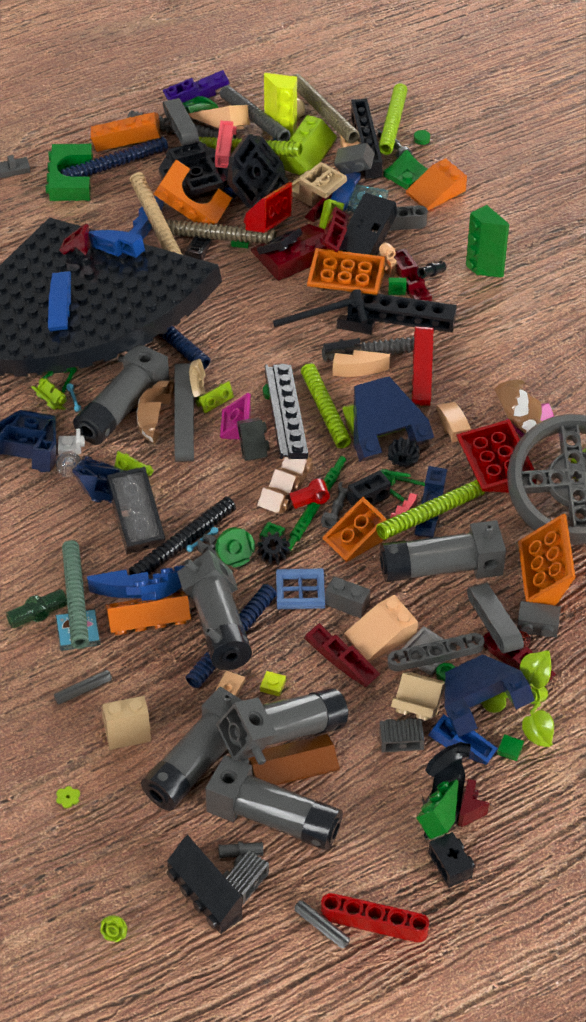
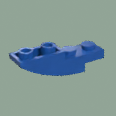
M185 565L174 566V570L173 568H163L161 573L153 574V579H148V583L146 581L134 582V586L126 587L127 595H141L142 601L158 600L172 595L182 588L177 571L185 567Z

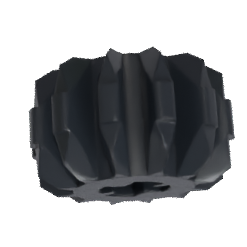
M402 437L399 440L394 439L388 447V460L392 461V465L397 464L399 468L401 466H404L406 469L408 466L414 467L420 457L419 446L416 445V441H410L409 437L406 440Z
M277 531L274 535L268 532V537L261 536L262 542L257 543L259 548L257 553L259 556H262L261 560L263 562L268 560V564L272 565L273 561H276V564L279 565L280 559L286 561V555L290 554V549L288 548L290 543L286 541L285 535L279 537V532Z

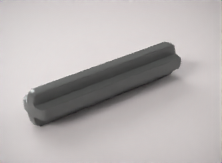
M104 670L55 693L54 699L60 705L111 681L112 676L108 670Z
M300 900L296 903L295 912L339 947L344 949L350 943L349 936L306 902Z

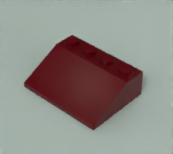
M307 224L300 227L303 234L297 238V242L288 245L287 249L281 252L274 250L259 255L257 248L266 245L263 243L251 248V252L276 280L280 281L310 268L316 248L331 250L322 244L325 229Z

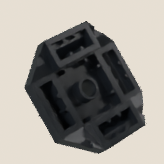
M252 134L245 135L229 157V165L224 174L234 194H237L247 208H252L262 198L289 182L280 158L263 137L253 136Z
M200 141L199 143L168 149L166 157L159 167V175L162 180L175 160H178L190 169L182 182V188L186 196L191 200L212 196L218 188L223 190L228 184L227 178L224 175L227 168L215 167L216 149L207 147L206 144Z

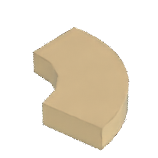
M197 359L191 362L189 369L190 384L194 397L206 394L204 388V377L206 374L201 359Z

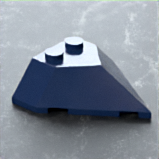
M86 455L85 459H82L73 468L72 473L84 492L91 497L92 501L101 503L104 500L112 503L106 484L107 475L125 470L102 461L93 460L92 457Z

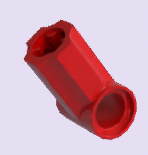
M314 479L308 487L289 493L295 509L313 502L324 504L330 498L326 483L322 479Z

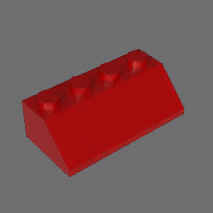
M292 182L286 183L262 198L244 216L245 230L265 233L292 215Z

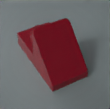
M85 223L65 238L59 251L65 255L77 248L86 255L91 245L89 225Z
M468 779L459 814L458 826L460 827L488 813L489 802L478 800L479 790L476 789V780Z

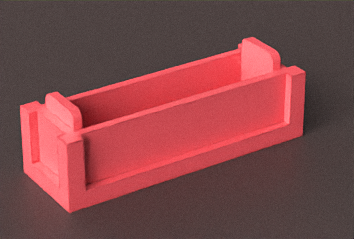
M220 120L215 152V167L227 168L229 165L233 135H236L237 127L233 126L234 121Z

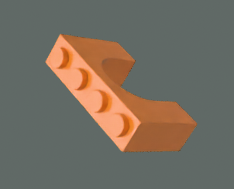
M175 160L153 195L193 222H198V224L200 222L203 224L208 223V225L210 223L213 225L217 224L232 197L218 188L208 203L200 204L192 201L186 196L182 188V182L190 169L178 160Z

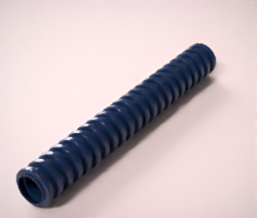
M162 136L160 139L157 138L151 140V142L147 141L141 145L138 144L137 147L134 145L132 148L128 147L123 149V151L119 150L118 153H110L108 156L104 155V157L101 156L99 159L95 158L94 161L90 160L89 162L86 161L85 164L80 163V165L77 164L75 167L71 166L70 169L68 167L65 170L61 169L60 173L70 177L92 176V174H97V172L101 173L102 170L106 171L107 169L110 170L111 167L115 168L116 165L119 167L121 164L125 165L130 163V161L134 162L135 159L139 160L140 158L149 157V155L152 156L154 153H161L163 150L167 151L168 143Z
M174 326L167 329L168 332L163 335L159 333L166 342L173 346L188 361L192 362L201 359L204 369L209 366L210 358Z
M263 584L254 597L240 611L239 616L246 632L277 596L272 586ZM206 652L197 662V665L186 675L187 682L194 688H200L216 669L211 661L209 652Z

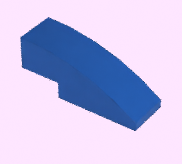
M95 230L89 232L92 247L117 257L124 253L136 258L145 251L141 235L116 230Z
M126 569L87 576L89 592L114 598H141V595H127L126 587L134 586V582L146 581L148 583L149 579L148 572L128 575Z
M445 714L441 716L428 734L429 737L445 747L459 742L471 744L470 757L468 759L485 765L488 764L498 749L474 730L458 737L449 718Z

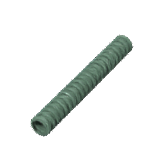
M69 540L63 543L62 553L70 639L72 647L83 649L89 644L80 547L78 542Z

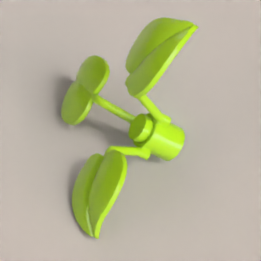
M549 650L526 655L520 664V670L526 680H529L528 683L532 687L531 690L535 701L530 703L535 704L530 711L531 716H526L522 721V729L525 736L534 744L551 747L554 734L553 718L544 710L536 711L541 706V702L546 701L548 698V691L544 686L549 682L551 675V656ZM504 691L481 702V704L487 711L497 713L505 708L508 696Z

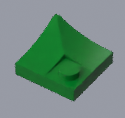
M198 96L182 103L188 114L199 110L219 108L215 102L203 96Z
M405 150L391 166L383 171V176L407 190L428 168L418 162L408 150Z

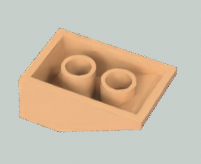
M248 105L225 106L189 113L191 118L219 128L220 120L234 121L233 126H236L237 130L244 129V126L250 125Z
M393 595L374 606L344 633V636L370 662L409 641L417 633L418 621L402 602Z

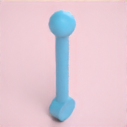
M69 383L66 386L67 390L70 391L75 405L74 410L79 412L81 406L78 405L73 391L74 385Z
M212 527L208 534L217 535L218 528ZM197 541L192 545H187L186 550L192 552L197 546Z

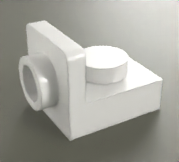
M76 429V436L58 437L59 455L81 454V447H85V436L81 435L80 429Z

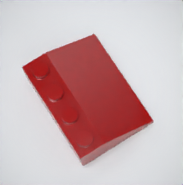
M510 419L456 434L482 492L509 493L507 482L508 464L511 454L520 440ZM527 455L522 471H533L535 469ZM532 479V482L537 485V479Z

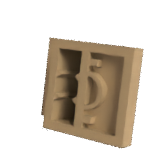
M320 162L310 171L307 170L292 182V196L312 207L322 198L326 199L346 183L347 176Z
M413 672L402 673L397 696L393 698L391 707L396 708L395 712L408 715V713L412 712L416 714V718L423 720L431 719L438 714L443 691H445V681Z

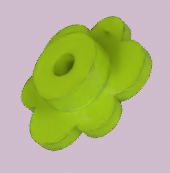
M71 786L59 789L56 792L58 797L56 801L66 809L71 808L73 804H78L80 791L72 789Z

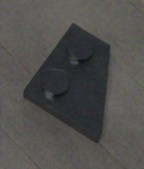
M301 228L287 231L272 239L270 244L259 246L257 248L259 255L274 250L281 252L287 249L288 245L297 242V238L303 234Z

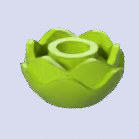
M111 915L101 921L100 932L104 939L119 942L126 937L128 928L126 922L121 917Z

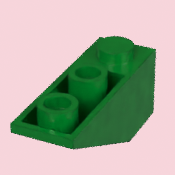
M457 779L451 782L444 781L437 786V791L429 796L430 800L421 807L422 811L416 817L429 839L447 833L455 822L458 793Z

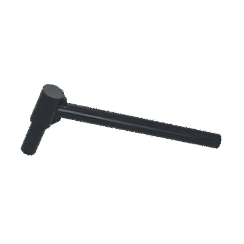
M355 289L351 292L348 299L273 320L274 327H278L350 305L358 310L361 324H366L368 320L361 290Z

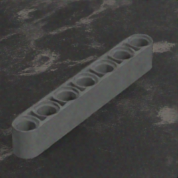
M191 363L175 364V462H194V396L189 376Z

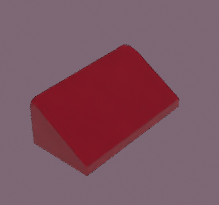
M332 194L326 199L322 198L304 218L315 222L322 214L324 201L331 199Z

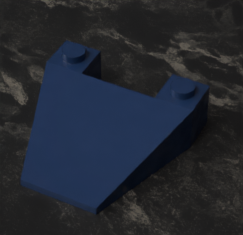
M390 376L354 386V446L359 462L376 458L382 453L377 438L381 435L406 429L409 440L416 441V445L428 443L434 438L429 419Z
M19 410L0 421V455L32 459V469L40 472H50L56 464L55 416Z
M482 654L445 672L444 707L458 737L478 728L470 708L504 691L515 709L535 701L530 684L521 670Z

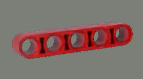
M415 326L412 402L415 405L421 406L431 405L434 328Z
M328 893L321 899V915L331 923L419 943L425 941L428 937L429 919L424 914L334 893ZM333 906V907H335V908H334V909H329V908H327V907ZM354 911V912H357V913H356V914H350L349 912ZM376 916L379 919H372L371 917ZM397 921V922H400L401 924H394V923H392V922Z

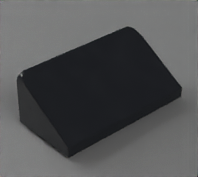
M340 315L337 319V329L372 335L376 321L367 319L368 322L366 324H361L358 317Z

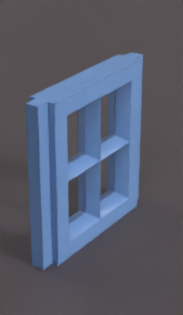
M276 569L277 609H325L324 569ZM317 579V586H302V580ZM283 580H298V586L283 587ZM299 591V598H284V592ZM303 591H317L318 598H303Z

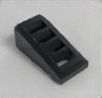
M194 237L186 248L185 255L204 260L212 239Z

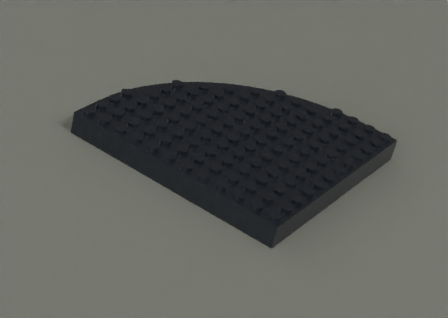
M49 217L0 264V376H4L5 373L13 374L14 377L27 376L28 373H37L40 376L43 375V372L53 371V374L67 372V368L77 366L79 369L92 366V362L102 359L106 362L117 358V354L126 350L129 352L139 344L146 345L154 340L153 337L159 333L165 334L168 332L167 329L169 327L178 325L181 322V318L185 315L189 316L222 283L219 265L144 244L145 251L136 258L124 253L117 257L96 249L92 245H90L86 255L77 248L64 255L59 251L63 240L81 226ZM70 271L71 305H69L68 329L49 331L48 307L52 273Z

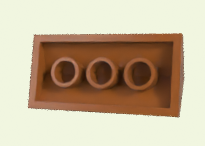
M328 734L263 749L262 753L266 762L262 765L258 764L255 756L248 758L249 765H252L253 776L274 785H281L340 770L335 747Z

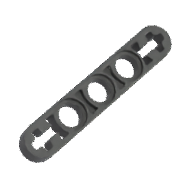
M470 633L395 650L388 655L387 664L392 671H403L477 654L483 650L484 638L478 633ZM458 645L461 647V649L458 651H454L450 648V646ZM433 649H438L442 653L439 655H433L430 651ZM417 653L420 654L422 658L419 660H415L411 657V655Z

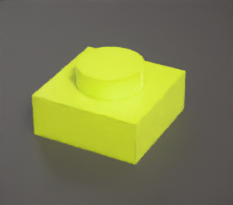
M266 671L260 686V692L280 697L286 682V676Z

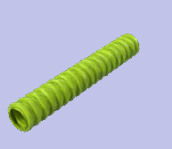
M312 363L304 365L301 368L302 377L336 447L339 449L348 447L351 444V438L316 366Z

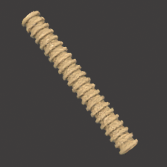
M141 172L133 174L130 177V182L162 249L182 254L144 174Z

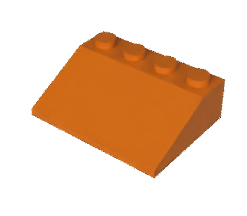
M316 248L307 286L349 292L360 289L361 293L377 295L384 276L385 257L343 251L336 253L333 250Z
M564 513L518 541L526 602L555 606L576 578L567 517Z

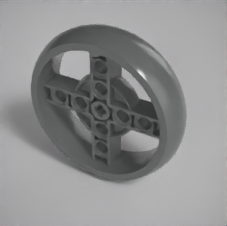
M583 414L554 416L532 427L515 446L509 460L507 472L509 495L515 510L534 531L552 520L536 509L527 494L550 492L557 502L568 507L570 519L568 531L571 545H586V453L582 452L580 433L586 434V415ZM559 433L561 455L551 462L548 470L522 471L529 451L544 438ZM566 440H572L575 445L567 444ZM574 458L577 463L573 464L568 459ZM572 477H576V480H578V482H574V479H572ZM551 478H558L560 483H554ZM532 479H538L541 484H534ZM573 495H579L582 500H575ZM581 513L584 519L577 518L575 514Z

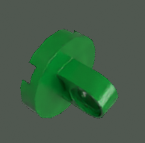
M238 527L223 531L215 545L218 558L231 567H239L248 563L252 552L254 553L255 541L252 535Z

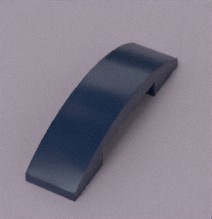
M428 466L421 504L443 495L447 469ZM439 516L416 525L414 535L434 538Z

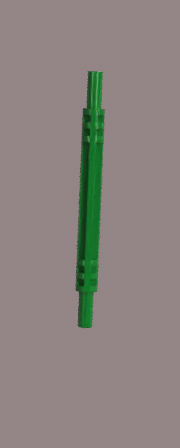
M344 456L339 457L334 467L330 468L324 478L328 491L333 487L340 475L341 468L346 462ZM315 502L308 504L289 535L288 541L290 546L288 548L290 552L295 543L300 541L321 504Z

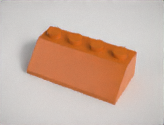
M155 112L91 126V140L97 152L160 138L159 114Z
M184 591L175 592L158 600L142 601L140 598L105 604L109 629L111 633L115 632V635L127 634V630L135 629V632L145 631L149 626L164 628L167 627V623L175 622V625H182L191 619L188 595Z

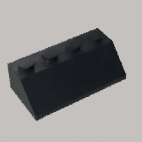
M188 835L185 836L167 860V875L172 882L176 881L179 884L180 890L186 898H191L195 909L206 916L210 927L216 928L222 934L242 920V896Z

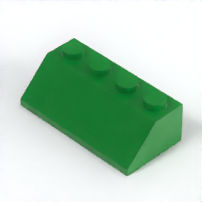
M488 205L470 213L466 266L476 275L501 278L504 276L509 223Z

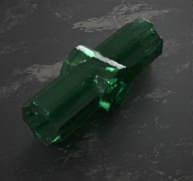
M62 589L42 597L34 595L29 597L24 605L6 612V617L11 628L19 627L32 620L41 622L49 616L50 612L66 606L67 598Z

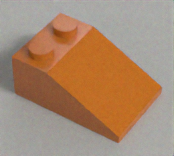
M445 158L433 164L406 190V194L420 206L430 210L465 192L467 175Z
M362 497L322 539L348 562L383 541L377 533L376 526L383 521H387V519Z

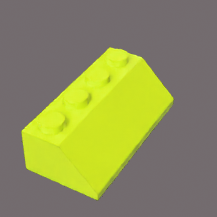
M264 73V112L289 130L290 138L297 130V77Z

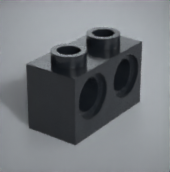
M379 470L348 485L347 501L353 507L364 497L370 504L375 505L390 497L391 482Z

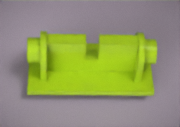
M41 378L38 387H31L37 392L36 395L39 398L48 402L47 405L51 409H66L62 406L67 401L66 395L58 388L54 389L55 386L48 379Z
M230 381L220 384L210 392L197 397L195 403L198 407L202 406L204 414L234 398Z
M117 451L115 467L127 471L145 466L147 475L151 476L154 470L150 465L147 466L130 457L129 454Z

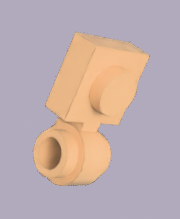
M383 243L379 247L380 256L385 257L384 271L391 276L396 273V260L393 258L396 252L392 245Z

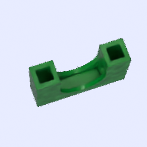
M52 144V150L48 153L49 161L51 162H48L47 165L48 172H50L47 173V183L49 184H46V194H49L50 201H90V177H70L60 172L61 169L65 170L67 167H75L77 164H85L86 161L93 160L92 144Z

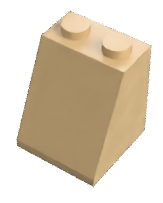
M145 696L102 704V719L110 750L151 742L149 712Z

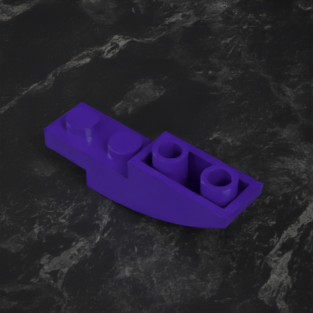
M222 70L195 82L193 78L184 80L164 89L163 93L167 100L180 98L183 103L198 96L206 98L215 96V90L230 83L225 72Z

